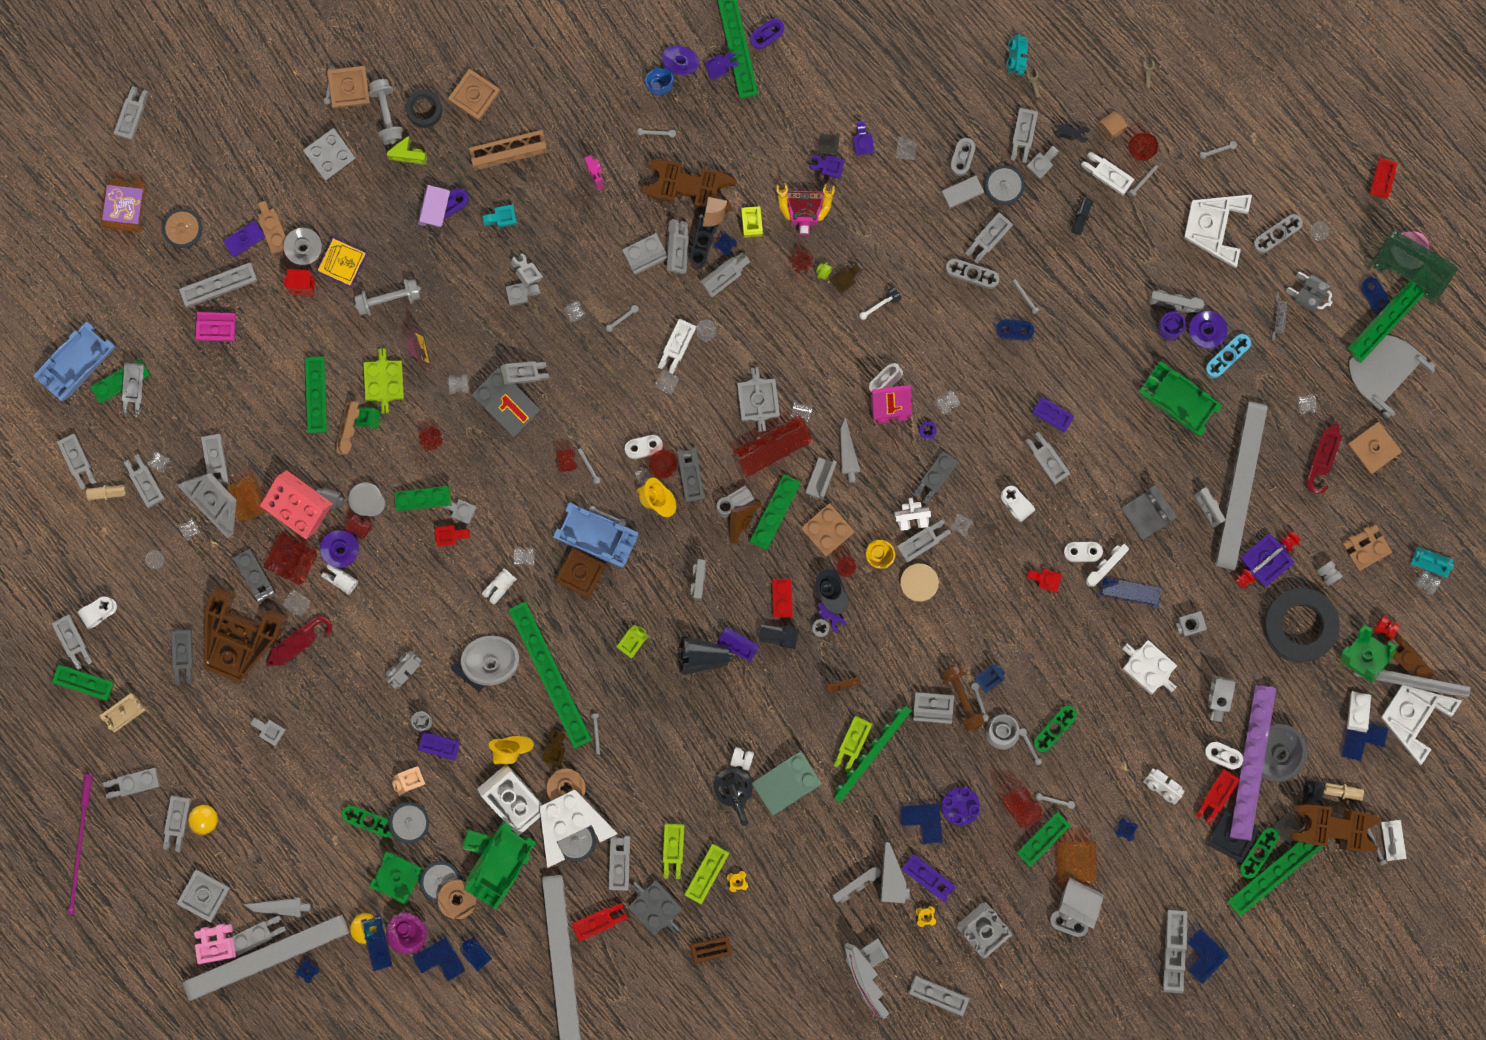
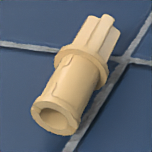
M104 485L99 488H87V499L91 501L122 497L126 495V488L124 485L109 487Z
M1326 783L1324 794L1338 796L1342 799L1349 798L1362 801L1364 789L1348 787L1347 784L1342 786Z

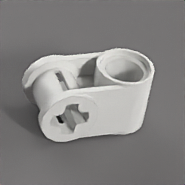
M1008 486L1001 492V500L1020 523L1035 511L1033 505L1016 487ZM1006 491H1008L1009 493H1010V492H1013V493H1014V495H1013L1014 500H1013L1012 498H1009V499L1006 498V496H1007V492H1006Z
M101 597L80 609L78 614L87 629H91L114 614L117 610V604L111 598ZM105 602H106V603H109L108 606H107V607H108L107 610H106V609H103V608L105 607V604H104Z

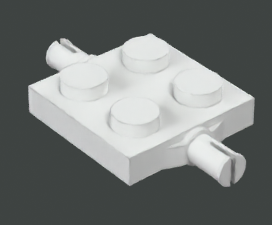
M1149 640L1137 650H1134L1128 643L1122 648L1131 656L1122 670L1150 695L1162 685L1170 690L1171 693L1175 690L1177 686L1169 680V677L1177 665Z

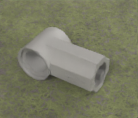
M743 486L727 497L721 498L716 506L717 514L721 517H729L731 510L753 501L754 498L749 489ZM726 503L730 506V510L724 512L720 509V505Z

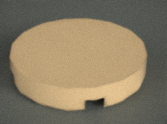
M914 564L904 571L900 586L907 598L914 602H924L935 595L939 579L936 572L930 566Z

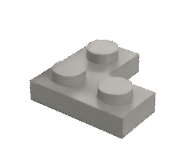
M698 559V563L693 565V578H696V581L691 584L690 594L694 595V600H702L706 560Z

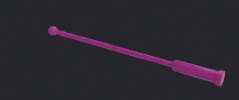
M83 775L82 814L70 908L67 910L69 915L75 913L74 901L82 837L93 775Z

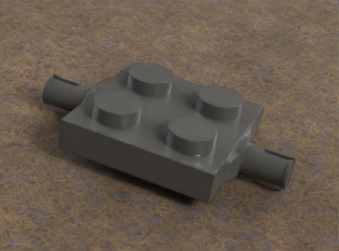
M657 880L645 889L637 881L630 886L638 895L628 908L654 936L667 926L675 935L681 930L673 920L683 908Z

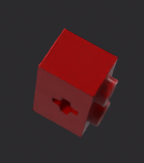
M287 269V275L283 277V286H286V290H288L291 296L314 297L315 277L310 270Z

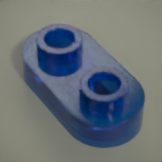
M1369 277L1362 282L1361 292L1371 310L1380 314L1390 303V299L1376 278ZM1373 284L1375 288L1371 290L1368 285ZM1378 300H1382L1384 306H1380Z
M1004 319L997 324L996 333L1001 339L1028 341L1033 337L1034 326L1028 321ZM1007 327L1009 329V332L1004 333L1002 331V328ZM1026 329L1028 333L1023 335L1021 330Z

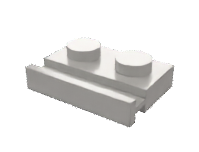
M656 233L622 250L634 275L668 259V255Z
M915 692L913 721L952 724L954 696Z

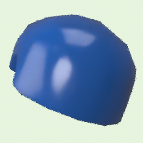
M655 67L645 78L646 88L655 95L668 93L674 84L673 73L666 67L664 69Z

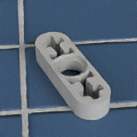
M1296 214L1289 215L1258 236L1253 243L1254 250L1259 254H1265L1298 232L1303 224L1301 217ZM1290 220H1296L1298 222L1296 224L1297 228L1292 226L1288 230H1286L1285 227H1287L1290 224ZM1275 229L1283 232L1281 239L1274 238L1273 231ZM1268 238L1271 240L1266 244V249L1258 247L1259 241L1264 242Z
M951 259L946 265V273L950 277L987 289H994L999 283V275L995 271L958 259ZM957 264V268L961 270L965 266L964 276H961L962 271L956 270L955 273L951 272L952 268L949 266ZM975 269L978 272L977 278L970 279L967 276L968 270ZM981 272H984L983 277L989 278L990 275L994 276L993 280L996 282L988 284V280L984 278L980 282Z

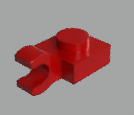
M454 525L435 527L437 547L457 545L456 539H470V531L468 529L456 531Z
M1043 569L1042 574L1030 570L1026 578L1039 582L1038 588L1057 593L1062 574Z

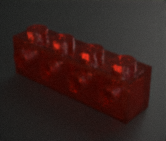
M798 415L732 452L741 470L748 477L772 465L781 458L790 455L794 451L813 442V438L806 423Z

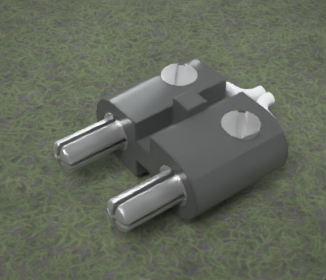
M1299 271L1296 277L1306 282L1305 286L1300 292L1290 287L1286 290V293L1296 298L1295 302L1313 313H1316L1318 309L1331 306L1333 303L1331 301L1332 293L1330 292L1332 285L1313 274L1309 277ZM1329 294V303H1325L1323 306H1321L1322 301L1325 300V298Z

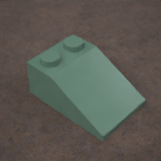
M801 751L752 783L772 816L822 785Z

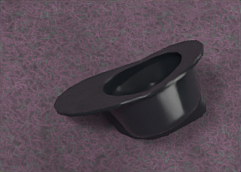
M825 569L821 571L814 583V594L821 600L829 612L840 614L847 609L849 602L841 578L834 570Z

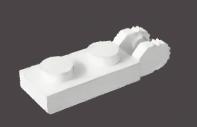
M1089 152L1088 158L1099 165L1097 168H1094L1089 163L1083 161L1081 167L1124 196L1135 179L1106 159H1102Z
M682 319L678 320L663 351L664 355L658 368L663 369L668 356L674 358V361L669 368V373L673 374L697 326Z
M1125 544L1121 547L1117 545L1110 553L1112 557L1108 561L1104 559L1097 566L1099 571L1092 572L1087 577V586H1096L1127 553L1129 548Z

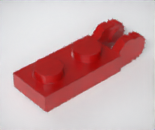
M1222 769L1202 801L1203 804L1196 813V816L1200 818L1207 806L1213 808L1214 810L1206 820V823L1210 825L1217 813L1225 805L1240 779Z
M620 903L609 909L605 908L572 923L578 941L585 940L628 919L627 914H623L614 920L611 918L610 913L624 907L623 904Z

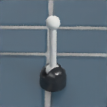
M893 286L887 291L886 299L868 311L861 312L859 317L864 320L867 318V315L885 303H896L902 297Z

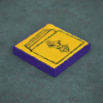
M332 238L317 269V273L352 288L368 254Z

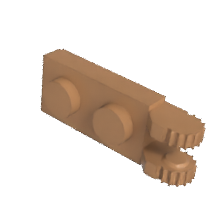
M351 401L345 404L335 450L339 455L348 454L352 446L349 440L354 435L355 427H353V424L359 415V403Z

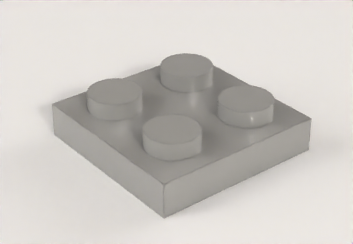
M195 870L177 905L212 923L230 887L199 870Z

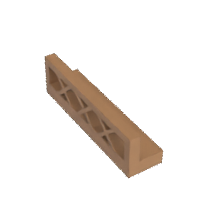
M542 130L469 148L475 171L548 153ZM540 136L541 142L528 144L532 137ZM516 141L524 144L522 147L510 148L513 142ZM496 146L505 148V151L492 153ZM480 150L487 153V155L475 158L474 152Z

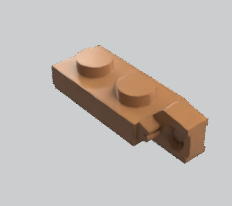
M266 201L258 203L262 212L258 214L259 222L272 255L284 251L283 246L286 235L274 209L269 210Z

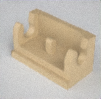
M130 693L101 714L100 718L106 722L109 730L115 733L146 711L136 695Z

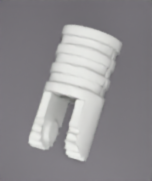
M327 564V568L335 573L336 577L327 572H323L321 577L337 586L343 592H346L347 595H350L357 586L358 580L349 576L342 569Z
M504 568L482 592V595L486 598L490 597V602L496 604L517 579Z

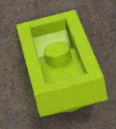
M409 136L387 152L389 160L427 164V155L423 153V150L412 149L410 151L411 139Z

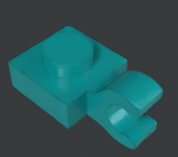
M513 205L494 208L495 214L482 216L484 226L497 223L498 228L517 224Z

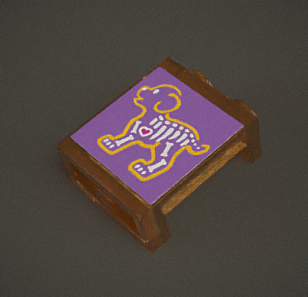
M114 178L113 181L107 180L101 226L104 229L142 233L141 217L145 192L148 190L145 184L141 181L127 183L117 178Z

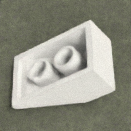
M505 764L478 788L481 797L505 823L513 827L512 830L518 836L541 817L540 806H542V803L508 764Z

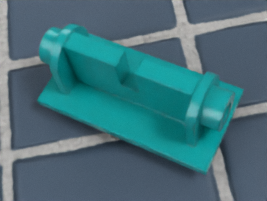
M1021 34L1011 37L1008 43V75L1014 72L1017 75H1024L1026 71L1027 58H1023L1021 55H1027L1028 41L1026 37H1020Z
M1420 547L1416 548L1411 562L1413 566L1448 578L1449 572L1452 571L1454 566L1452 564L1453 559Z

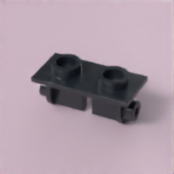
M1305 781L1302 805L1322 806V804H1317L1316 800L1322 801L1323 783Z

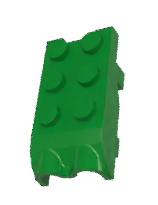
M1161 361L1139 391V394L1149 403L1199 437L1205 432L1206 428L1203 426L1212 413L1217 414L1223 406L1212 399V396L1199 389L1191 381Z
M502 822L471 870L464 885L466 892L485 902L495 910L507 895L523 864L526 865L531 856L528 854L536 843L527 836L523 839L511 831L513 827L505 822Z

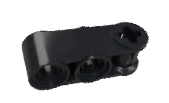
M704 213L700 214L690 253V264L695 269H702L707 264L713 238L718 224L710 227L703 226ZM705 237L708 239V243L701 245L698 240ZM700 255L703 257V261L696 263L693 258Z

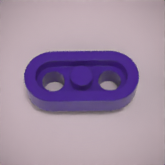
M771 19L756 29L750 37L751 45L755 49L761 50L779 39L784 34L783 22L779 19ZM777 27L778 31L773 32L771 29ZM762 38L763 42L758 43L756 40Z
M458 188L449 193L444 219L449 218L467 206L469 197L465 190ZM457 197L463 198L461 202L456 201Z

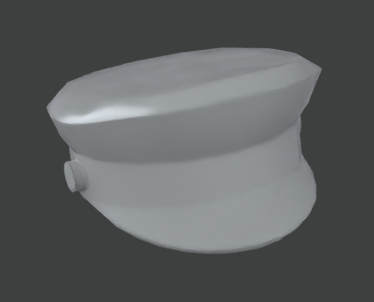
M360 483L350 491L348 497L349 505L358 515L376 516L383 511L385 500L374 484Z
M1009 715L995 716L986 727V738L995 748L1001 750L1008 749L1014 746L1019 739V725Z

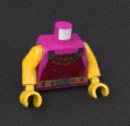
M786 183L785 189L779 190L778 184L776 185V190L779 194V208L784 217L791 221V225H799V235H810V225L816 226L818 221L824 220L831 208V195L835 191L834 185L832 191H827V184H825L823 192L788 191Z

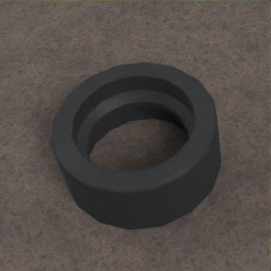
M416 91L406 102L407 116L418 127H432L438 123L442 116L441 102L436 94L431 91ZM423 98L431 100L435 105L433 116L426 120L417 118L413 112L415 102Z

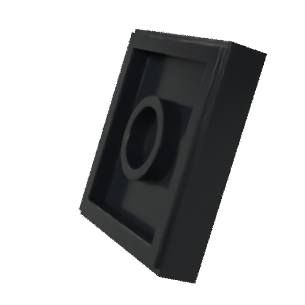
M1224 810L1206 845L1242 863L1259 828L1253 826L1251 841L1231 838L1230 834L1234 815Z

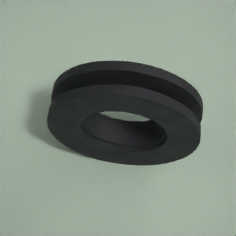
M1296 588L1284 592L1269 605L1265 613L1263 627L1266 640L1275 653L1289 661L1309 662L1323 656L1333 647L1339 634L1340 623L1336 608L1325 595L1309 588ZM1305 606L1312 609L1319 617L1321 624L1320 633L1312 643L1306 645L1296 644L1290 641L1284 634L1282 628L1283 617L1290 608Z

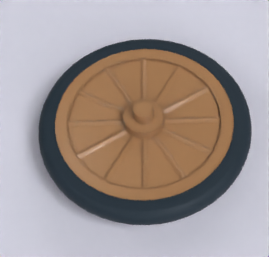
M177 209L165 218L162 232L166 241L172 246L187 248L199 240L202 234V222L193 211Z

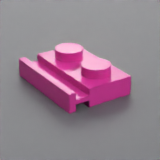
M591 155L585 157L586 168L593 183L596 184L597 191L604 189L603 179L600 177L602 171L598 160H593Z
M197 312L196 340L235 342L236 314Z

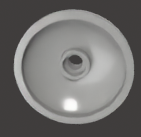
M484 636L472 641L465 648L461 657V666L464 674L471 681L480 685H497L505 682L514 675L519 665V654L514 644L499 636Z

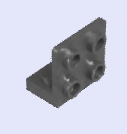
M1156 485L1122 507V511L1141 540L1169 524L1177 517Z

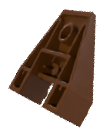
M218 587L211 592L205 608L204 669L240 683L282 635L288 616L271 609L264 614L261 625L230 612L236 594Z

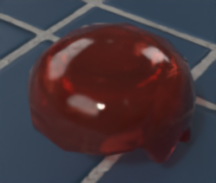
M1140 132L1130 139L1128 151L1135 160L1147 161L1157 154L1159 143L1153 134Z
M663 449L656 451L651 456L648 466L650 472L656 478L665 479L674 475L679 463L677 456L672 451Z

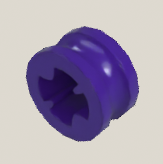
M924 422L919 428V434L924 439L933 438L937 432V428L932 422ZM926 425L927 428L929 426L932 427V435L928 436V433L926 435L923 433L925 430L924 426Z

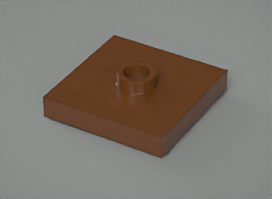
M572 547L555 582L590 599L607 565Z

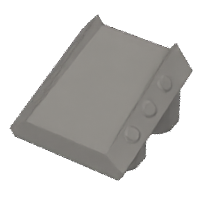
M1069 877L1058 908L1061 918L1067 921L1075 919L1081 926L1094 929L1104 894Z
M986 902L979 904L975 910L962 921H959L957 929L983 959L989 956L1013 934Z

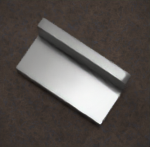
M820 457L818 458L805 494L824 500L837 465L836 461L833 460L831 462Z

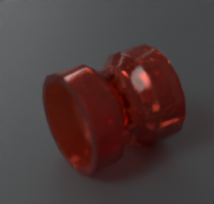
M574 449L556 452V458L559 460L557 465L559 472L577 469V464L574 461Z
M355 514L350 519L346 531L355 533L359 539L364 540L372 524L368 521L363 522L361 517Z
M843 557L838 561L837 572L841 577L849 578L855 573L856 563L852 558Z

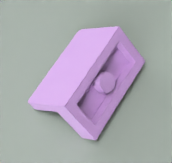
M430 185L426 187L418 225L442 226L450 193L449 190Z

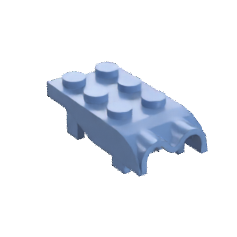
M87 321L78 331L75 330L69 336L70 339L60 346L33 376L60 401L70 397L116 348L110 341L104 342L92 332L95 328Z
M569 503L565 510L568 513L561 530H556L553 538L623 568L636 543L638 532Z

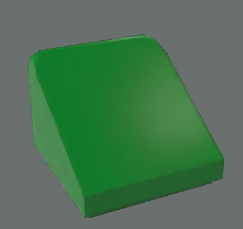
M358 407L359 415L355 421V426L378 429L381 411L375 408Z

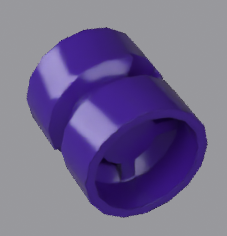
M1178 312L1165 314L1158 325L1159 335L1168 341L1177 339L1186 326L1184 317Z

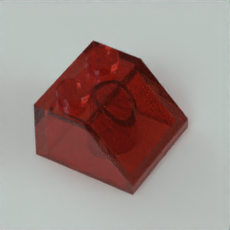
M1018 785L1002 797L1000 801L1024 831L1043 817L1041 814L1043 810L1037 802L1033 803L1029 798L1031 794L1027 788Z

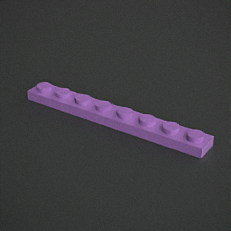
M1255 686L1230 837L1234 839L1251 841L1276 694V688Z

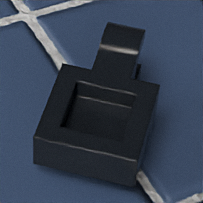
M1064 123L1058 125L1055 137L1069 140L1075 139L1086 143L1088 138L1082 137L1081 133H1089L1090 129L1082 127L1077 130L1072 125Z

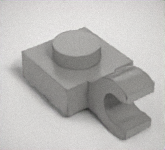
M1052 146L1044 156L1039 152L1026 168L1041 180L1053 167L1050 161L1058 154V150Z
M523 283L506 287L510 306L529 302L528 296L541 294L538 284L527 288Z
M459 499L457 504L452 502V506L443 508L453 512L452 518L469 525L477 507Z
M254 718L251 722L252 726L262 731L259 737L274 746H277L286 731L271 720L264 724Z

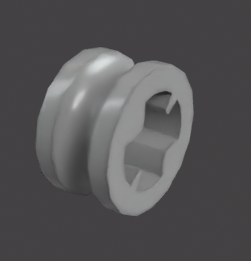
M819 619L814 622L812 631L815 636L824 637L828 634L830 627L827 621ZM820 623L826 626L824 633L816 631L815 628H818L817 624Z

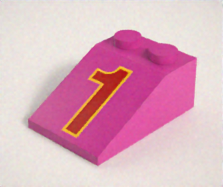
M911 385L873 389L870 398L873 422L877 421L878 424L889 423V420L896 419L897 422L907 421L908 417L912 415Z

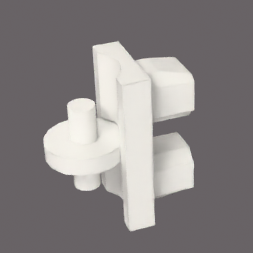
M908 498L909 504H902V510L905 511L894 512L900 530L911 529L910 520L917 519L918 528L928 527L929 517H931L929 508H921V502L913 503V498Z

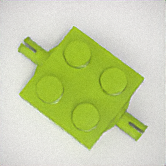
M383 348V356L382 349H378L379 360L364 362L365 401L381 402V413L385 414L384 406H386L387 414L389 413L390 401L404 399L402 361L386 360V349Z

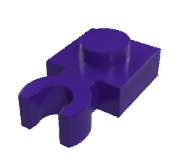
M730 52L726 54L725 58L724 55H718L705 62L711 80H716L730 73L728 67H737L739 65V62H731V58L736 56V53Z
M818 155L812 156V160L818 161V165H810L811 170L817 171L822 169V175L841 178L844 159L826 155L825 160H822Z

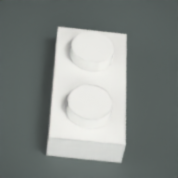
M1351 692L1347 729L1367 732L1371 695Z

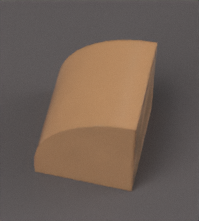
M1115 111L1098 122L1110 141L1126 131L1128 127L1124 119Z
M708 197L703 226H715L722 222L727 204L726 200Z

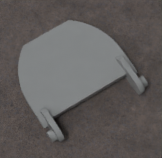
M1386 335L1361 363L1357 362L1354 357L1349 361L1350 375L1355 387L1377 409L1383 410V415L1386 418L1393 417L1395 412L1384 402L1414 369L1420 365L1432 374L1436 366L1431 361L1428 363L1427 359L1409 343Z

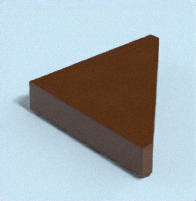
M757 500L731 510V543H738V536L742 530H746L753 519L752 515L756 509L762 506L760 501Z
M859 677L828 684L825 689L827 694L830 695L860 685L861 681Z

